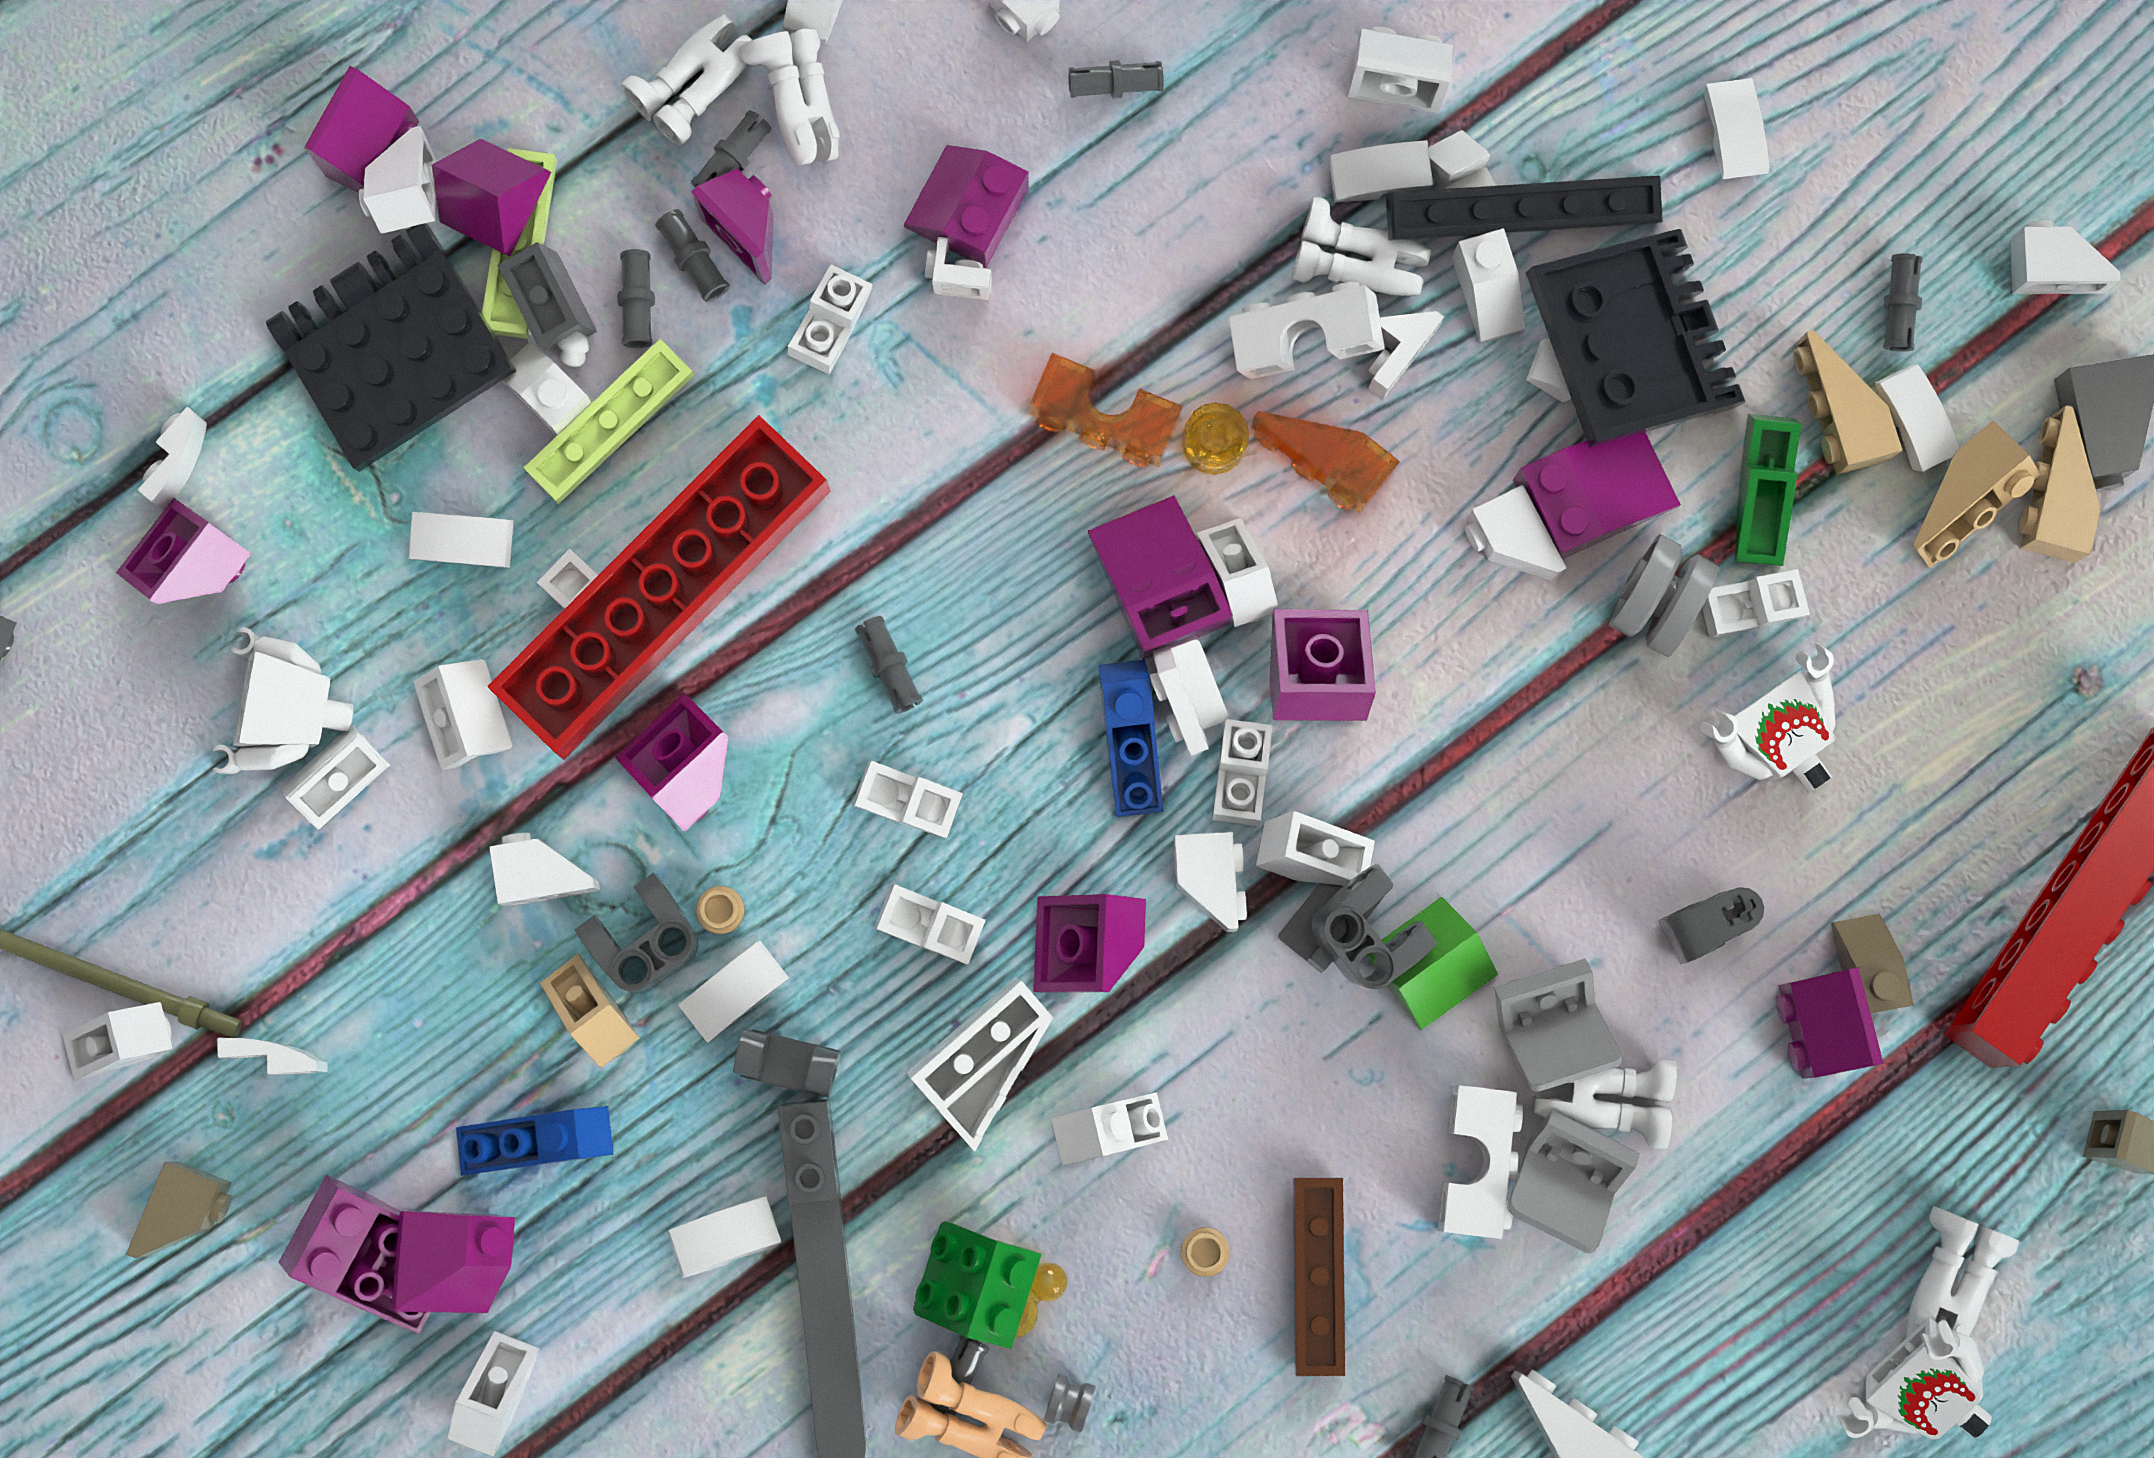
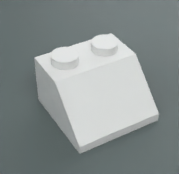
M1373 27L1370 30L1361 29L1356 46L1348 97L1438 113L1451 80L1453 45L1445 44L1440 38L1431 35H1419L1415 38L1397 35L1396 31L1386 27Z

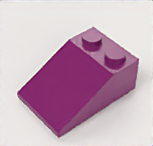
M1646 432L1590 448L1586 440L1521 467L1513 478L1516 488L1521 485L1524 486L1562 559L1681 505Z

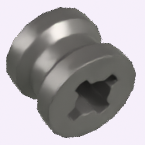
M1058 1373L1044 1421L1051 1424L1061 1421L1069 1424L1071 1430L1081 1433L1096 1386L1089 1383H1084L1081 1386L1073 1384L1068 1376Z

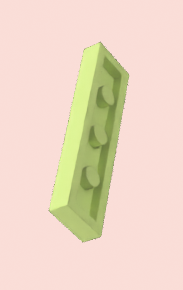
M508 148V152L552 172L510 257L536 242L544 245L557 165L555 154ZM492 248L482 314L495 335L529 339V327L497 266L510 257Z
M659 339L523 467L524 470L559 505L695 376L693 371Z

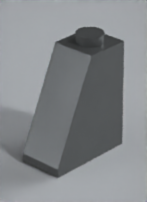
M2154 354L2071 367L2054 379L2060 409L2066 405L2074 409L2096 491L2121 487L2124 485V478L2139 470L2154 404Z

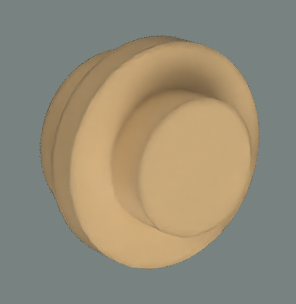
M716 886L706 890L700 896L696 906V915L699 923L707 931L714 934H727L734 931L741 924L745 913L744 903L740 895L733 889L725 886Z
M1202 1227L1191 1231L1185 1237L1181 1246V1258L1184 1265L1190 1272L1198 1276L1209 1277L1218 1274L1224 1269L1229 1260L1230 1250L1227 1240L1220 1232L1212 1228Z

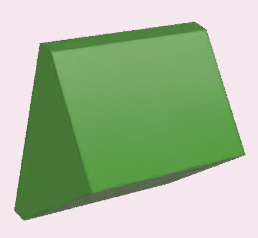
M1443 897L1437 899L1382 939V942L1386 944L1406 927L1415 922L1422 921L1437 940L1435 947L1425 957L1388 984L1391 991L1420 1030L1498 975L1478 933ZM1368 953L1366 956L1376 968L1377 964L1374 954Z

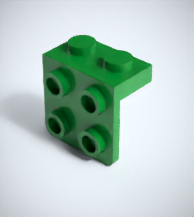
M944 1221L940 1224L931 1244V1253L925 1272L916 1290L913 1306L914 1313L964 1337L1012 1349L1042 1254L992 1239L962 1226Z

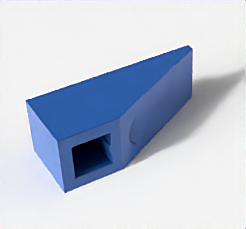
M1143 659L1098 665L1116 817L1164 812L1151 681L1146 661Z
M608 1106L572 1109L456 1127L461 1176L614 1155Z

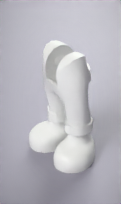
M725 14L710 21L694 33L677 51L668 65L655 75V80L647 82L639 76L631 75L620 84L623 93L647 121L653 119L659 132L678 146H681L690 138L692 132L690 122L693 116L698 118L704 113L706 107L747 66L741 58L739 48L753 41L748 35H742L736 39L724 52L719 49L729 39L735 28L734 22ZM703 71L689 89L687 88L679 95V100L676 103L665 105L695 74Z
M810 28L801 29L791 34L788 31L774 33L750 41L739 48L741 58L745 64L766 66L770 71L767 77L770 86L773 88L777 122L795 166L811 164L815 158L820 162L837 160L839 157V129L835 123L823 78L825 74L822 63L817 62L820 39L817 31Z
M1313 197L1303 228L1302 242L1296 255L1291 279L1303 283L1310 281L1314 276L1327 275V280L1336 283L1338 281L1343 283L1359 282L1360 286L1365 285L1371 291L1399 296L1421 295L1424 280L1414 273L1395 269L1394 265L1395 262L1416 267L1427 266L1431 249L1412 239L1389 241L1388 231L1355 227L1353 224L1342 222L1339 225L1331 219L1328 201L1320 197ZM1318 245L1332 246L1336 250L1360 254L1370 258L1371 261L1345 257V255L1335 252L1330 254L1322 251Z
M1665 1058L1659 1059L1650 1070L1636 1074V1069L1613 1068L1569 1082L1568 1084H1574L1572 1102H1564L1558 1098H1535L1533 1113L1546 1118L1553 1109L1567 1117L1573 1118L1590 1129H1617V1131L1630 1132L1632 1128L1644 1136L1646 1143L1651 1148L1667 1150L1672 1129V1113L1670 1108L1656 1106L1638 1107L1633 1106L1632 1103L1624 1102L1614 1103L1594 1099L1593 1095L1596 1093L1612 1094L1627 1098L1637 1096L1669 1103L1673 1099L1676 1087V1061Z
M1933 1206L1929 1215V1221L1941 1234V1248L1935 1247L1932 1255L1933 1260L1916 1290L1907 1320L1906 1338L1929 1317L1935 1321L1937 1314L1947 1317L1946 1322L1951 1330L1969 1336L1983 1307L1990 1283L1994 1281L1997 1271L1993 1270V1267L2002 1258L2014 1255L2017 1252L2020 1241ZM1974 1238L1975 1250L1971 1260H1968L1965 1274L1958 1289L1951 1296V1289L1957 1271L1964 1260L1963 1255Z

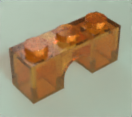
M1051 353L1030 402V415L1036 417L1035 422L1053 432L1060 433L1062 428L1079 434V441L1091 448L1105 450V447L1108 446L1123 453L1122 458L1135 466L1148 468L1149 464L1160 467L1181 418L1183 406L1139 388L1132 405L1125 412L1117 415L1103 414L1096 410L1089 400V394L1095 382V370Z

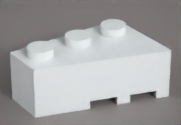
M1014 977L912 1067L907 1074L975 1152L983 1139V1134L996 1112L1003 1105L1007 1093L1020 1071L1024 1069L1053 1017L1020 979Z

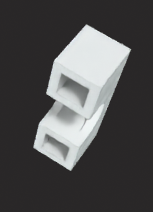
M1345 282L1332 287V293L1315 296L1312 292L1294 294L1287 298V303L1270 307L1269 303L1247 305L1242 308L1243 313L1229 316L1236 368L1239 373L1250 380L1295 370L1292 355L1293 345L1301 333L1311 328L1323 329L1327 351L1339 360L1385 349L1376 294L1365 285L1360 286L1359 282Z
M1462 1085L1452 1086L1448 1134L1465 1136L1474 1140L1482 1151L1483 1167L1479 1175L1468 1183L1454 1184L1442 1182L1438 1231L1502 1239L1503 1229L1510 1230L1513 1215L1510 1214L1507 1208L1509 1200H1506L1508 1180L1515 1181L1518 1169V1152L1511 1151L1513 1132H1520L1523 1120V1104L1516 1103L1517 1092Z

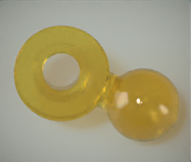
M1045 1262L1038 1265L1015 1338L1022 1337L1032 1330L1037 1321V1305L1041 1301H1055L1065 1293L1068 1286V1278L1064 1269L1058 1264Z

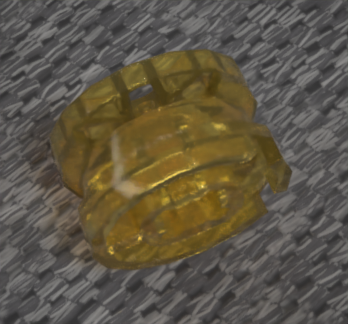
M1214 402L1200 406L1192 412L1188 421L1185 422L1181 443L1185 458L1192 467L1205 474L1218 475L1229 472L1240 463L1245 455L1249 439L1247 422L1238 410L1228 404ZM1200 466L1207 467L1208 470H1204Z

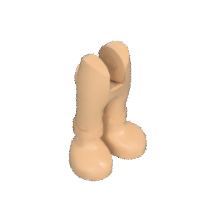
M932 1351L925 1358L918 1374L917 1393L919 1397L909 1395L903 1402L896 1419L895 1434L906 1440H916L926 1435L935 1436V1440L946 1446L951 1445L978 1458H1032L1029 1450L1015 1441L1002 1437L1001 1434L1004 1428H1007L1030 1439L1040 1440L1047 1428V1424L1034 1412L1008 1398L975 1389L974 1386L965 1382L958 1384L952 1377L949 1358L944 1354ZM928 1402L951 1407L953 1411L971 1416L984 1424L983 1426H978L961 1420L952 1414H943L935 1410Z

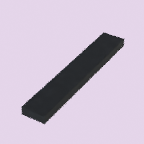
M1660 175L1402 191L1385 194L1389 241L1483 235L1503 228L1505 233L1663 222Z

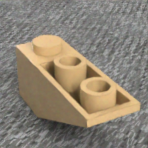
M1814 330L1807 331L1795 343L1796 348L1794 349L1793 356L1798 373L1801 376L1805 375L1810 392L1807 395L1809 411L1815 420L1819 419L1824 437L1821 438V448L1828 464L1833 463L1835 473L1839 475L1890 461L1902 451V447L1889 406Z
M2066 405L2051 417H2047L2041 427L2039 444L2044 445L2041 461L2035 463L2041 476L2034 481L2030 488L2034 489L2031 504L2026 506L2022 512L2018 531L2024 534L2020 549L2076 563L2091 554L2101 508L2074 409Z
M1994 420L1956 451L1914 541L1913 547L1929 568L1933 567L1937 562L1952 556L1963 540L1975 530L1982 529L1990 524L2001 508L2013 498H2018L2028 492L2034 481L2041 476L2030 455Z

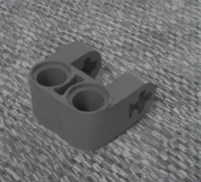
M1379 864L1365 869L1343 886L1315 913L1312 920V932L1315 939L1344 977L1354 984L1370 989H1381L1425 957L1437 943V940L1424 923L1418 921L1403 929L1389 942L1384 944L1362 914L1381 900L1394 885ZM1343 915L1347 920L1348 928L1342 938L1335 940L1330 933L1331 922L1335 917ZM1368 953H1373L1376 958V969L1372 975L1364 978L1359 968L1361 959Z
M654 872L635 885L634 888L659 924L622 950L596 915L575 929L582 943L610 979L620 989L634 994L645 993L690 962L698 950V937L678 903ZM672 930H682L686 936L685 949L675 956L667 955L663 949L664 936ZM641 958L647 966L646 976L637 984H629L623 976V969L629 960Z
M1739 887L1718 893L1704 901L1695 902L1664 917L1658 922L1680 964H1685L1724 946L1725 942L1756 927L1764 916V905L1757 892L1749 888ZM1739 903L1742 911L1737 914V918L1726 920L1722 910L1724 912L1734 907L1733 904Z
M744 1029L738 1044L733 1073L740 1074V1077L829 1098L841 1051L752 1029V1031Z

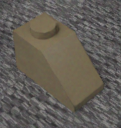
M1875 914L1832 922L1831 925L1841 971L1859 967L1870 1013L1914 1006L1904 958L1881 915Z
M2130 1110L2094 1111L2083 1157L2137 1174H2154V1121Z
M178 1161L164 1162L126 1255L133 1258L151 1256L212 1229L215 1222L221 1223L231 1204L232 1196L227 1193L232 1182Z

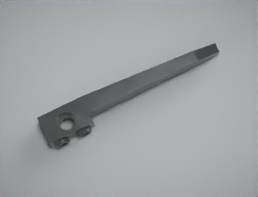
M830 1098L784 1103L778 1106L788 1205H790L816 1448L819 1458H865L867 1438Z

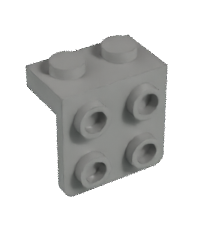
M1586 958L1494 987L1499 1027L1531 1090L1539 1092L1616 1068L1622 1063L1621 1051L1596 1006L1593 972Z
M1552 1109L1528 1142L1507 1205L1508 1211L1516 1218L1585 1253H1593L1600 1245L1614 1195L1636 1168L1640 1153Z

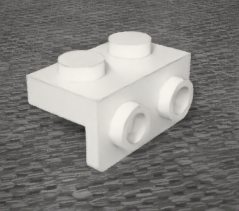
M1192 636L1152 651L1158 672L1150 675L1159 701L1168 699L1174 712L1166 715L1175 742L1185 740L1191 756L1209 749L1203 729L1225 722L1229 718L1200 640L1197 636Z

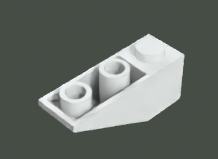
M1531 1370L1526 1377L1522 1373L1514 1371L1511 1375L1555 1458H1644L1634 1451L1639 1443L1615 1426L1612 1427L1609 1433L1593 1423L1598 1415L1575 1398H1572L1568 1405L1552 1395L1557 1386L1539 1373Z

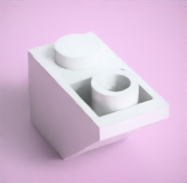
M1233 832L1175 835L1173 838L1176 888L1225 932H1236L1239 929L1238 920H1246L1247 917L1245 891L1236 892L1235 872H1243L1244 868L1242 843L1233 844Z
M1157 1092L1051 1118L1062 1166L1168 1140Z

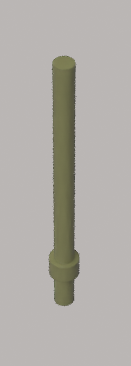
M0 929V950L144 1005L161 1002L163 1012L178 1017V1023L196 1030L202 1026L231 1038H236L241 1031L242 1020L210 1009L208 1002L192 996H188L186 999Z

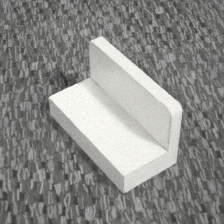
M482 659L439 665L413 681L441 771L457 768L477 756L504 752L512 747L497 696L487 687L492 680L487 664Z

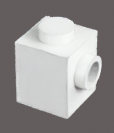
M988 0L989 6L997 12L995 18L1002 28L1011 35L1018 33L1026 42L1037 33L1041 36L1046 34L1060 17L1058 14L1060 12V0Z

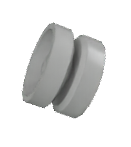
M1659 534L1629 575L1609 621V626L1632 637L1643 629L1651 615H1653L1654 617L1646 634L1647 647L1666 657H1670L1681 644L1701 611L1716 581L1720 566L1697 554L1691 557L1681 568L1677 576H1675L1674 574L1682 558L1681 545Z

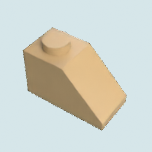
M576 954L540 982L569 1034L600 1068L615 1057L620 1056L630 1045L640 1039L624 1012L579 954Z

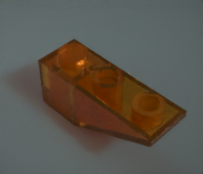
M1261 411L1255 414L1251 428L1256 431L1254 437L1262 446L1273 453H1276L1279 449L1293 460L1290 465L1296 473L1309 482H1312L1314 479L1318 480L1329 489L1328 497L1345 511H1350L1353 508L1361 514L1394 474L1400 463L1398 459L1364 432Z

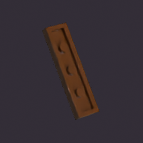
M1293 1178L1295 1375L1345 1376L1343 1178Z

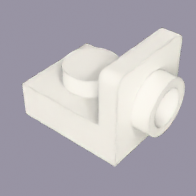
M938 237L937 249L928 250L925 267V278L933 279L934 294L989 300L992 283L991 269H984L981 263L971 260H958L955 262V265L947 264L949 254L948 238Z

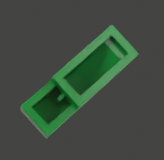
M1748 413L1736 522L1735 560L1738 562L1776 566L1784 565L1798 475L1794 469L1801 423L1795 418Z

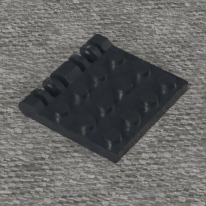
M427 223L412 226L406 230L417 251L424 258V261L421 263L402 235L399 234L391 240L395 253L409 269V271L397 279L389 268L387 260L376 250L367 255L366 258L373 271L384 285L380 290H378L371 276L360 262H356L330 279L340 300L348 308L346 312L342 313L332 295L323 285L314 289L313 294L317 304L330 319V322L321 328H317L310 312L299 301L288 306L294 321L306 336L304 339H302L294 323L283 311L266 321L270 333L285 352L352 468L359 472L516 372L515 367Z
M1675 229L1535 265L1526 272L1589 448L1700 416L1728 411L1746 402L1739 384L1716 390L1711 389L1714 386L1732 381L1736 378L1733 367H1723L1708 373L1704 370L1701 361L1720 356L1726 351L1723 340L1698 346L1694 343V341L1705 339L1719 332L1708 300H1701L1683 306L1680 305L1681 301L1691 299L1703 293L1704 288L1701 281H1690L1678 286H1673L1671 281V274L1682 273L1694 265L1691 254L1663 259L1676 255L1688 248L1682 229Z

